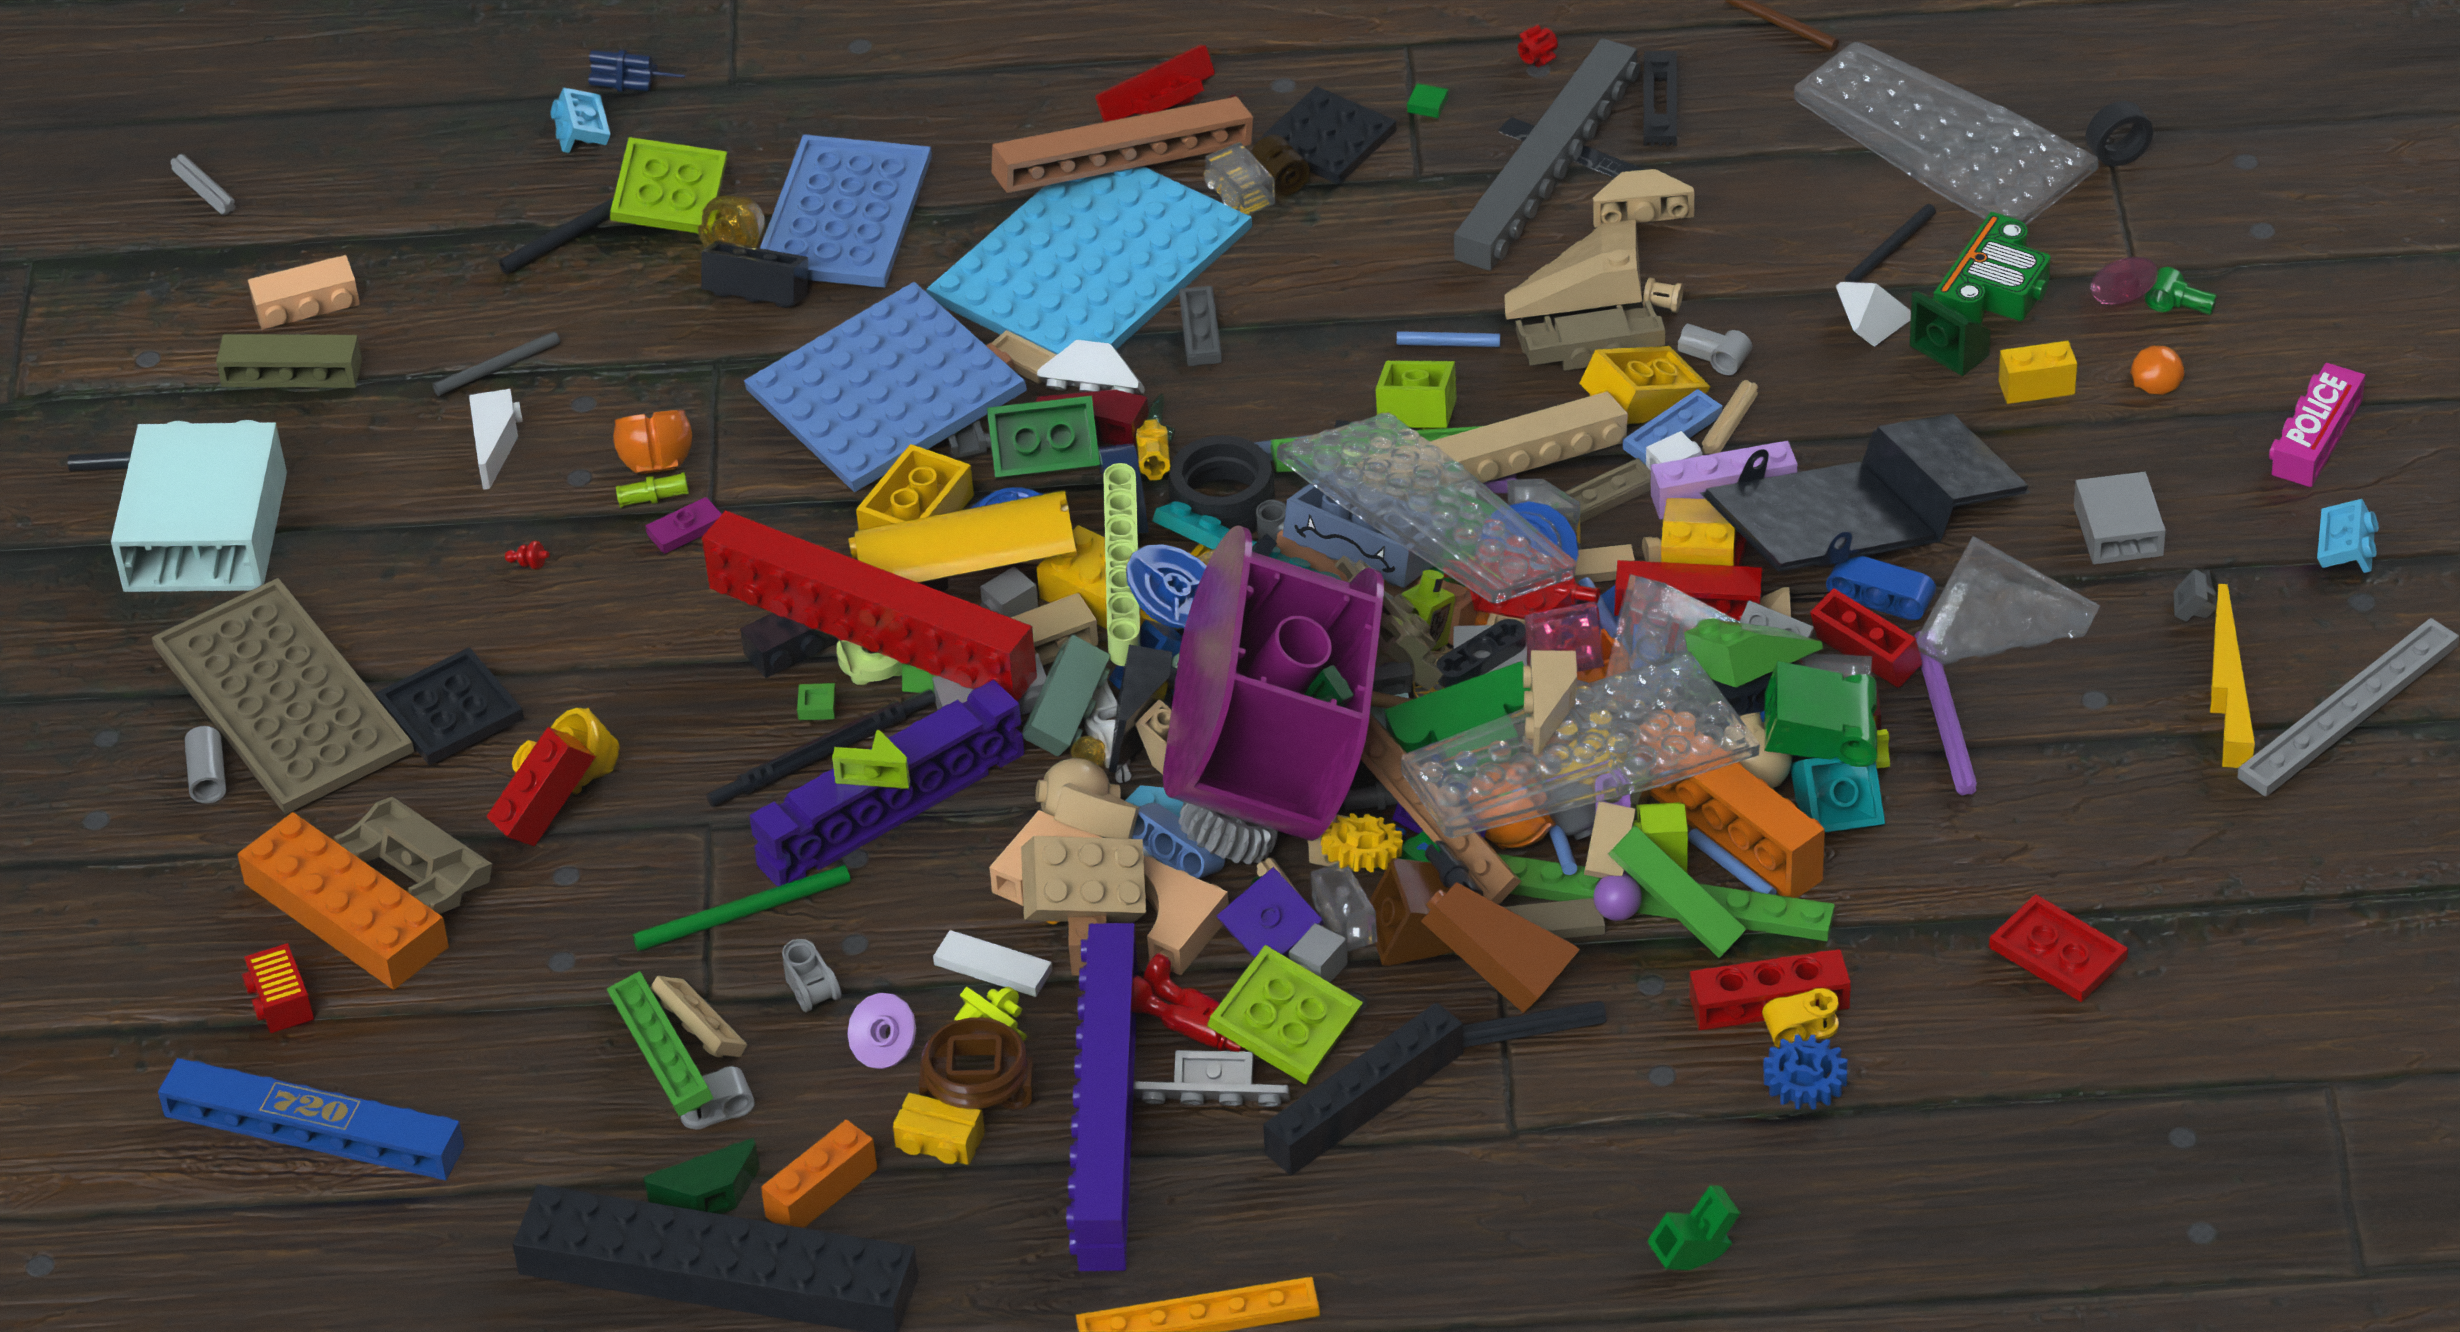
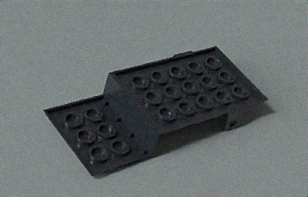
M1953 413L1877 426V429L1873 430L1862 463L1854 462L1764 478L1769 453L1767 450L1761 449L1754 452L1748 458L1737 483L1706 488L1705 492H1700L1778 572L1816 564L1818 566L1846 562L1848 558L1940 542L1953 507L2031 493L2027 489L2028 484ZM1763 457L1761 464L1753 467L1754 462L1758 458Z

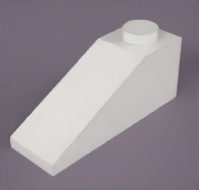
M510 389L469 395L483 490L491 488L518 438L516 423L523 422L520 402L512 401Z

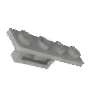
M1176 1050L1174 1082H1133V1091L1136 1098H1142V1102L1147 1104H1163L1165 1099H1181V1103L1186 1105H1202L1204 1100H1219V1104L1225 1106H1240L1243 1101H1258L1260 1106L1278 1107L1281 1106V1102L1290 1101L1288 1085L1253 1084V1052Z

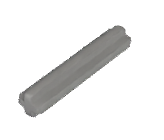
M179 154L176 158L171 159L172 170L219 213L227 215L230 211L233 212L235 210L234 199L185 155Z

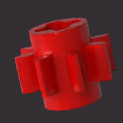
M1537 24L1519 34L1522 41L1518 44L1517 49L1525 63L1533 64L1535 62L1536 67L1539 68L1557 57L1553 51L1558 48V41L1550 29H1541Z

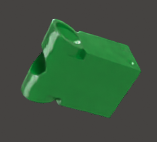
M1777 661L1765 691L1764 751L1828 760L1837 757L1842 762L1855 767L1872 765L1877 760V728L1873 717L1877 708L1876 680L1874 677L1865 674L1851 675L1844 678L1842 673Z

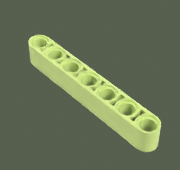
M1117 463L1107 467L1104 471L1107 637L1110 660L1114 664L1125 666L1129 645L1141 646L1140 606L1127 584L1126 566L1129 559L1138 550L1137 493L1135 470L1130 465Z

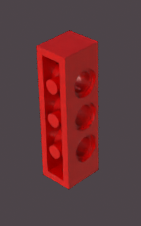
M1841 949L1690 971L1689 997L1700 1031L1765 1021L1762 1010L1771 1000L1780 997H1790L1818 988L1829 989L1838 997L1837 1010L1849 1009L1851 982ZM1819 999L1816 1000V1006H1818V1007H1819Z

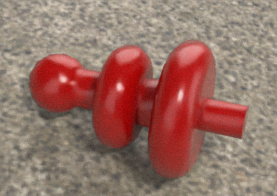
M537 540L532 541L528 546L521 545L517 552L509 550L505 553V560L508 563H514L517 560L522 567L530 565L534 570L541 569L545 563V558H549V551H545L542 543Z

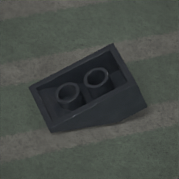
M1129 645L1118 696L1108 772L1116 773L1143 745L1135 725L1136 722L1159 699L1170 708L1172 694L1166 693L1167 688L1174 689L1177 668L1171 667L1172 652Z

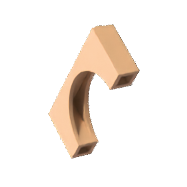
M1038 810L989 867L992 893L1023 906L1021 846L1033 836L1103 837L1054 820L1055 816ZM1143 855L1145 898L1153 905L1158 914L1152 930L1147 935L1149 962L1153 956L1160 952L1169 957L1171 971L1182 975L1222 927V923L1217 919L1216 915L1229 905L1228 891L1221 889L1215 884H1209L1195 878L1185 871L1160 863L1153 857Z

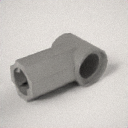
M1688 323L1682 329L1678 341V351L1710 361L1712 367L1717 372L1728 376L1737 372L1753 347L1749 337L1740 331L1730 330L1725 335Z

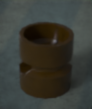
M1278 134L1262 138L1256 143L1250 153L1249 159L1252 168L1281 196H1289L1296 193L1305 185L1309 178L1310 167L1308 163Z

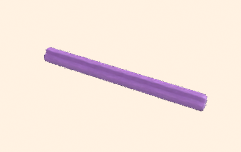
M1930 630L1918 631L1914 637L1917 640L1922 660L1921 669L1957 793L1962 796L1966 794L1972 795L1976 792L1977 782L1936 640Z

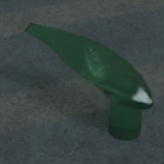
M1162 393L1154 400L1148 416V420L1157 419L1159 424L1163 421L1164 396ZM1161 424L1167 428L1168 441H1172L1176 429Z

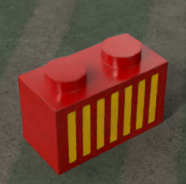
M288 943L244 957L248 972L241 974L248 995L255 993L256 998L251 999L256 1018L258 1021L265 1019L270 1033L314 1020L308 993Z

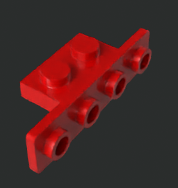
M1198 45L1098 93L1095 98L1103 122L1123 119L1134 113L1144 115L1164 111L1175 104L1184 105L1195 99L1194 95L1204 91L1202 80L1215 74L1207 47L1205 45Z

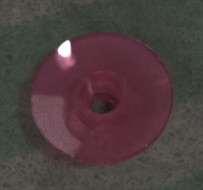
M2143 257L2123 258L2103 267L2092 279L2090 289L2093 297L2104 304L2130 302L2141 297L2154 286L2158 278V270L2156 265L2149 259Z

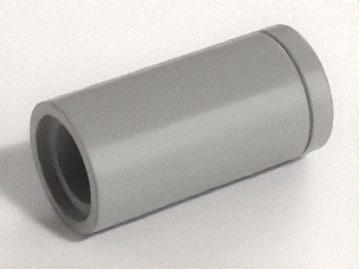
M200 726L193 728L186 734L184 739L189 794L193 800L200 803L216 802L226 793L221 735L212 727Z

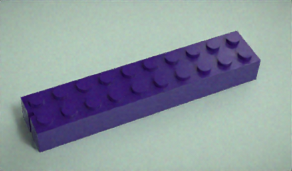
M1100 923L1089 924L1088 939H1081V962H1087V965L1079 969L1080 991H1085V993H1082V997H1078V1020H1084V1022H1081L1080 1026L1076 1027L1077 1049H1082V1051H1079V1055H1075V1078H1081V1081H1078L1077 1085H1073L1074 1108H1079V1110H1076V1115H1072L1071 1130L1072 1138H1078V1140L1074 1141V1145H1070V1168L1076 1170H1073V1175H1069L1068 1178L1069 1199H1074V1201H1071V1206H1067V1230H1074L1070 1231L1069 1250L1070 1255H1077L1079 1271H1126L1134 1099L1133 1082L1137 1013L1131 1012L1132 982L1133 978L1139 976L1135 924Z

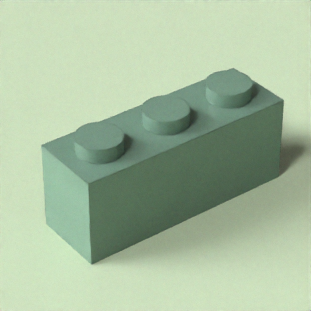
M1072 634L1061 645L1022 730L1023 738L1057 757L1068 747L1073 749L1083 731L1078 728L1082 718L1087 719L1095 706L1096 699L1092 698L1096 687L1099 689L1102 687L1110 672V669L1105 667L1110 654Z

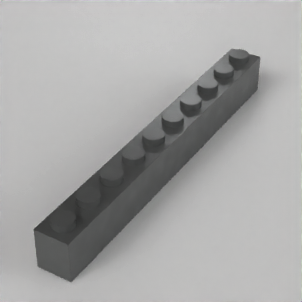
M1603 38L1600 39L1454 233L1455 260L1491 271L1499 260L1505 258L1508 247L1514 239H1519L1523 227L1529 219L1532 220L1536 216L1538 207L1544 199L1547 200L1550 197L1557 181L1565 177L1572 160L1579 158L1582 147L1588 140L1593 139L1600 123L1608 119L1611 108L1617 101L1622 100L1628 85L1636 81L1640 72V64L1637 63V48Z

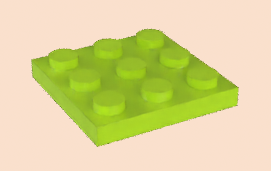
M629 137L610 211V220L709 235L727 162V152Z
M1265 945L1211 1015L1207 1026L1306 1085L1360 1012L1363 1002Z

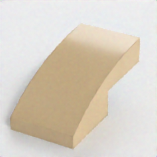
M1068 783L1062 785L1054 820L1105 838L1132 839L1140 807L1113 795L1106 794L1100 796L1077 785Z

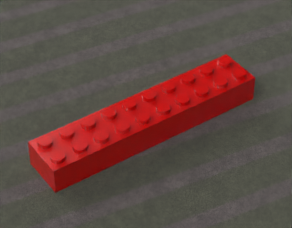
M726 510L702 536L709 588L720 594H726L749 605L760 607L780 617H786L811 629L820 630L840 640L854 643L871 652L888 656L900 663L914 666L966 688L975 689L994 679L1017 702L1037 678L1033 630L1029 624Z

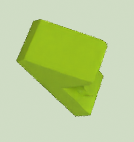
M876 730L872 750L834 748L832 761L836 784L909 789L910 778L907 757L880 730Z

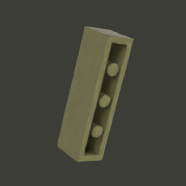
M223 334L216 364L221 387L356 388L362 364V355L357 335Z

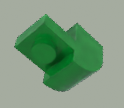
M1709 1185L1690 1214L1666 1212L1647 1242L1665 1269L1692 1270L1716 1260L1731 1246L1732 1242L1726 1234L1741 1213L1722 1186Z

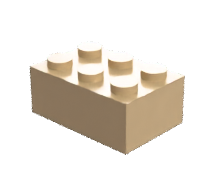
M1033 836L1021 846L1024 920L1068 922V917L1106 915L1107 923H1134L1146 913L1143 839Z

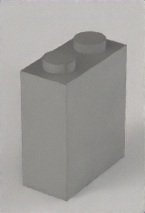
M2146 472L2075 481L2074 508L2093 564L2163 556L2166 530Z

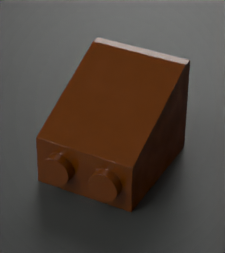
M1392 858L1364 910L1382 965L1391 966L1454 952L1421 922L1430 911L1425 905L1440 888L1445 893L1450 889L1442 884L1439 879V872L1431 862Z

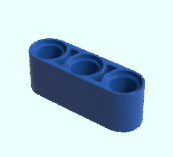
M1865 556L1848 558L1846 562L1836 563L1826 581V588L1829 592L1835 588L1864 607L1913 621L1919 620L1923 616L1937 590L1934 581L1923 573Z

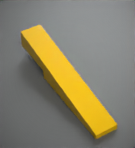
M2218 584L2210 713L2225 714L2222 767L2239 768L2253 757L2255 742L2228 584Z

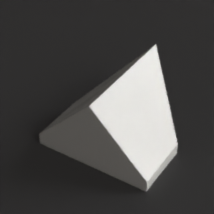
M1840 282L1836 285L1853 331L1874 347L1910 321L1911 310L1876 283Z

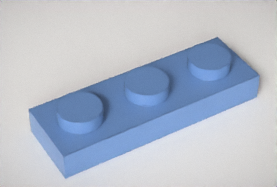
M1697 389L1624 438L1623 450L1633 457L1639 458L1646 465L1647 446L1680 431L1688 438H1691L1717 420L1722 412V405Z

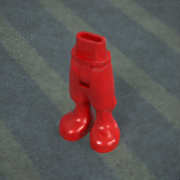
M1160 952L1157 953L1150 960L1143 978L1139 976L1133 978L1131 1012L1146 1013L1158 1017L1166 1028L1179 1032L1204 1045L1214 1048L1218 1047L1219 1051L1229 1049L1232 1052H1244L1246 1050L1207 1026L1211 1015L1220 1003L1197 989H1182L1176 985L1170 978L1171 961L1169 957ZM1161 999H1163V1000H1165V1001H1168V1002H1170V1003H1172V1004L1169 1005V1004L1165 1003L1164 1001H1162Z

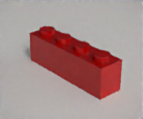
M1617 560L1614 616L1632 617L1634 609L1640 606V601L1645 596L1653 600V595L1658 591L1662 598H1667L1672 592L1674 601L1685 599L1686 609L1692 610L1693 620L1717 618L1723 621L1740 622L1749 600L1760 605L1762 567Z

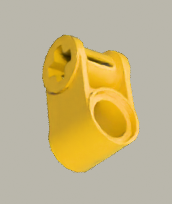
M1818 988L1790 997H1780L1771 1000L1764 1006L1762 1015L1774 1045L1780 1048V1040L1783 1038L1789 1043H1793L1794 1037L1797 1034L1800 1035L1802 1041H1808L1811 1034L1815 1035L1816 1040L1832 1037L1839 1028L1838 1017L1835 1014L1838 1009V997L1829 989ZM1817 999H1819V1007L1816 1006ZM1823 1020L1827 1021L1826 1028H1823Z

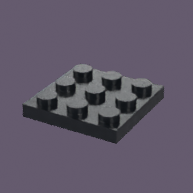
M1315 86L1265 132L1258 141L1269 135L1278 134L1282 136L1293 147L1294 151L1298 152L1308 163L1311 173L1340 185L1397 131V121Z
M470 647L375 693L378 701L409 737L413 747L429 766L524 719L523 710Z

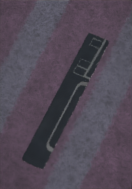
M1510 117L1498 129V132L1524 142L1535 126ZM1585 145L1582 147L1579 158L1572 160L1614 178L1621 172L1645 170Z

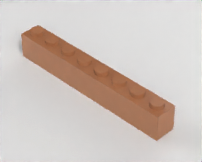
M1236 96L992 144L991 172L1005 192L1010 193L1251 145L1253 116Z

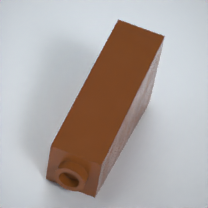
M1457 882L1446 893L1440 888L1425 905L1430 911L1421 920L1427 928L1523 1014L1539 999L1579 951L1572 943Z

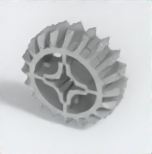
M1186 802L1183 803L1178 823L1181 825L1182 832L1188 834L1187 838L1189 840L1198 842L1197 846L1206 848L1210 851V854L1219 855L1222 859H1231L1235 863L1239 861L1245 864H1251L1252 862L1260 863L1262 859H1267L1269 853L1273 851L1278 838V831Z

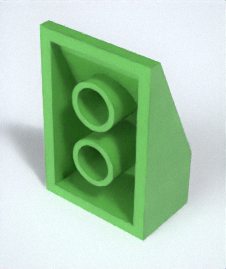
M1717 618L1701 620L1698 622L1697 627L1684 632L1692 673L1733 687L1741 686L1774 671L1777 661L1792 663L1823 649L1821 641L1781 628L1723 621Z

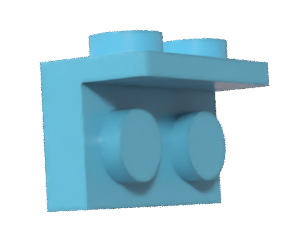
M563 88L559 99H555L551 107V118L555 120L556 138L560 140L562 152L570 153L575 139L585 143L606 145L610 132L600 94Z
M2363 499L2321 509L2317 559L2322 568L2357 560L2363 573L2372 571V559L2377 554L2374 534L2378 532L2379 527L2375 513L2373 511L2369 512Z

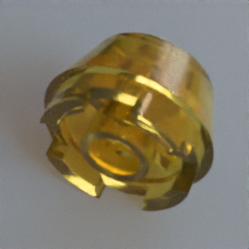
M719 196L709 201L703 209L702 224L698 226L699 237L705 248L716 240L757 247L765 230V218L760 207L750 198L744 196Z

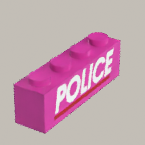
M2330 363L2324 364L2319 375L2313 374L2306 397L2300 396L2295 408L2294 417H2288L2285 421L2281 439H2275L2272 443L2269 459L2273 460V476L2312 488L2363 400L2366 374Z

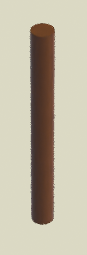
M1725 0L1728 4L1829 50L1834 51L1839 45V39L1756 1Z

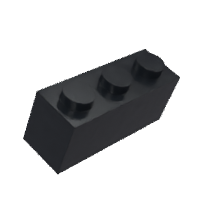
M716 240L701 251V289L714 291V294L718 296L737 295L744 297L745 300L750 302L764 300L775 302V305L778 307H793L808 295V257Z

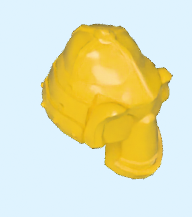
M574 708L566 711L556 719L551 728L576 737L596 756L572 791L576 795L582 791V786H585L593 779L603 777L613 771L620 746L618 740L611 735L610 731L607 730L589 708ZM528 740L519 747L512 761V768L515 773L537 742Z

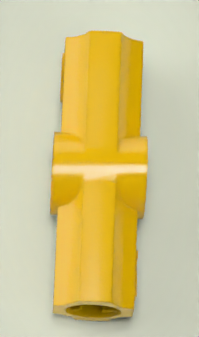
M1157 419L1145 420L1136 433L1140 473L1145 474L1149 481L1162 480L1163 475L1170 471L1167 428L1159 424Z

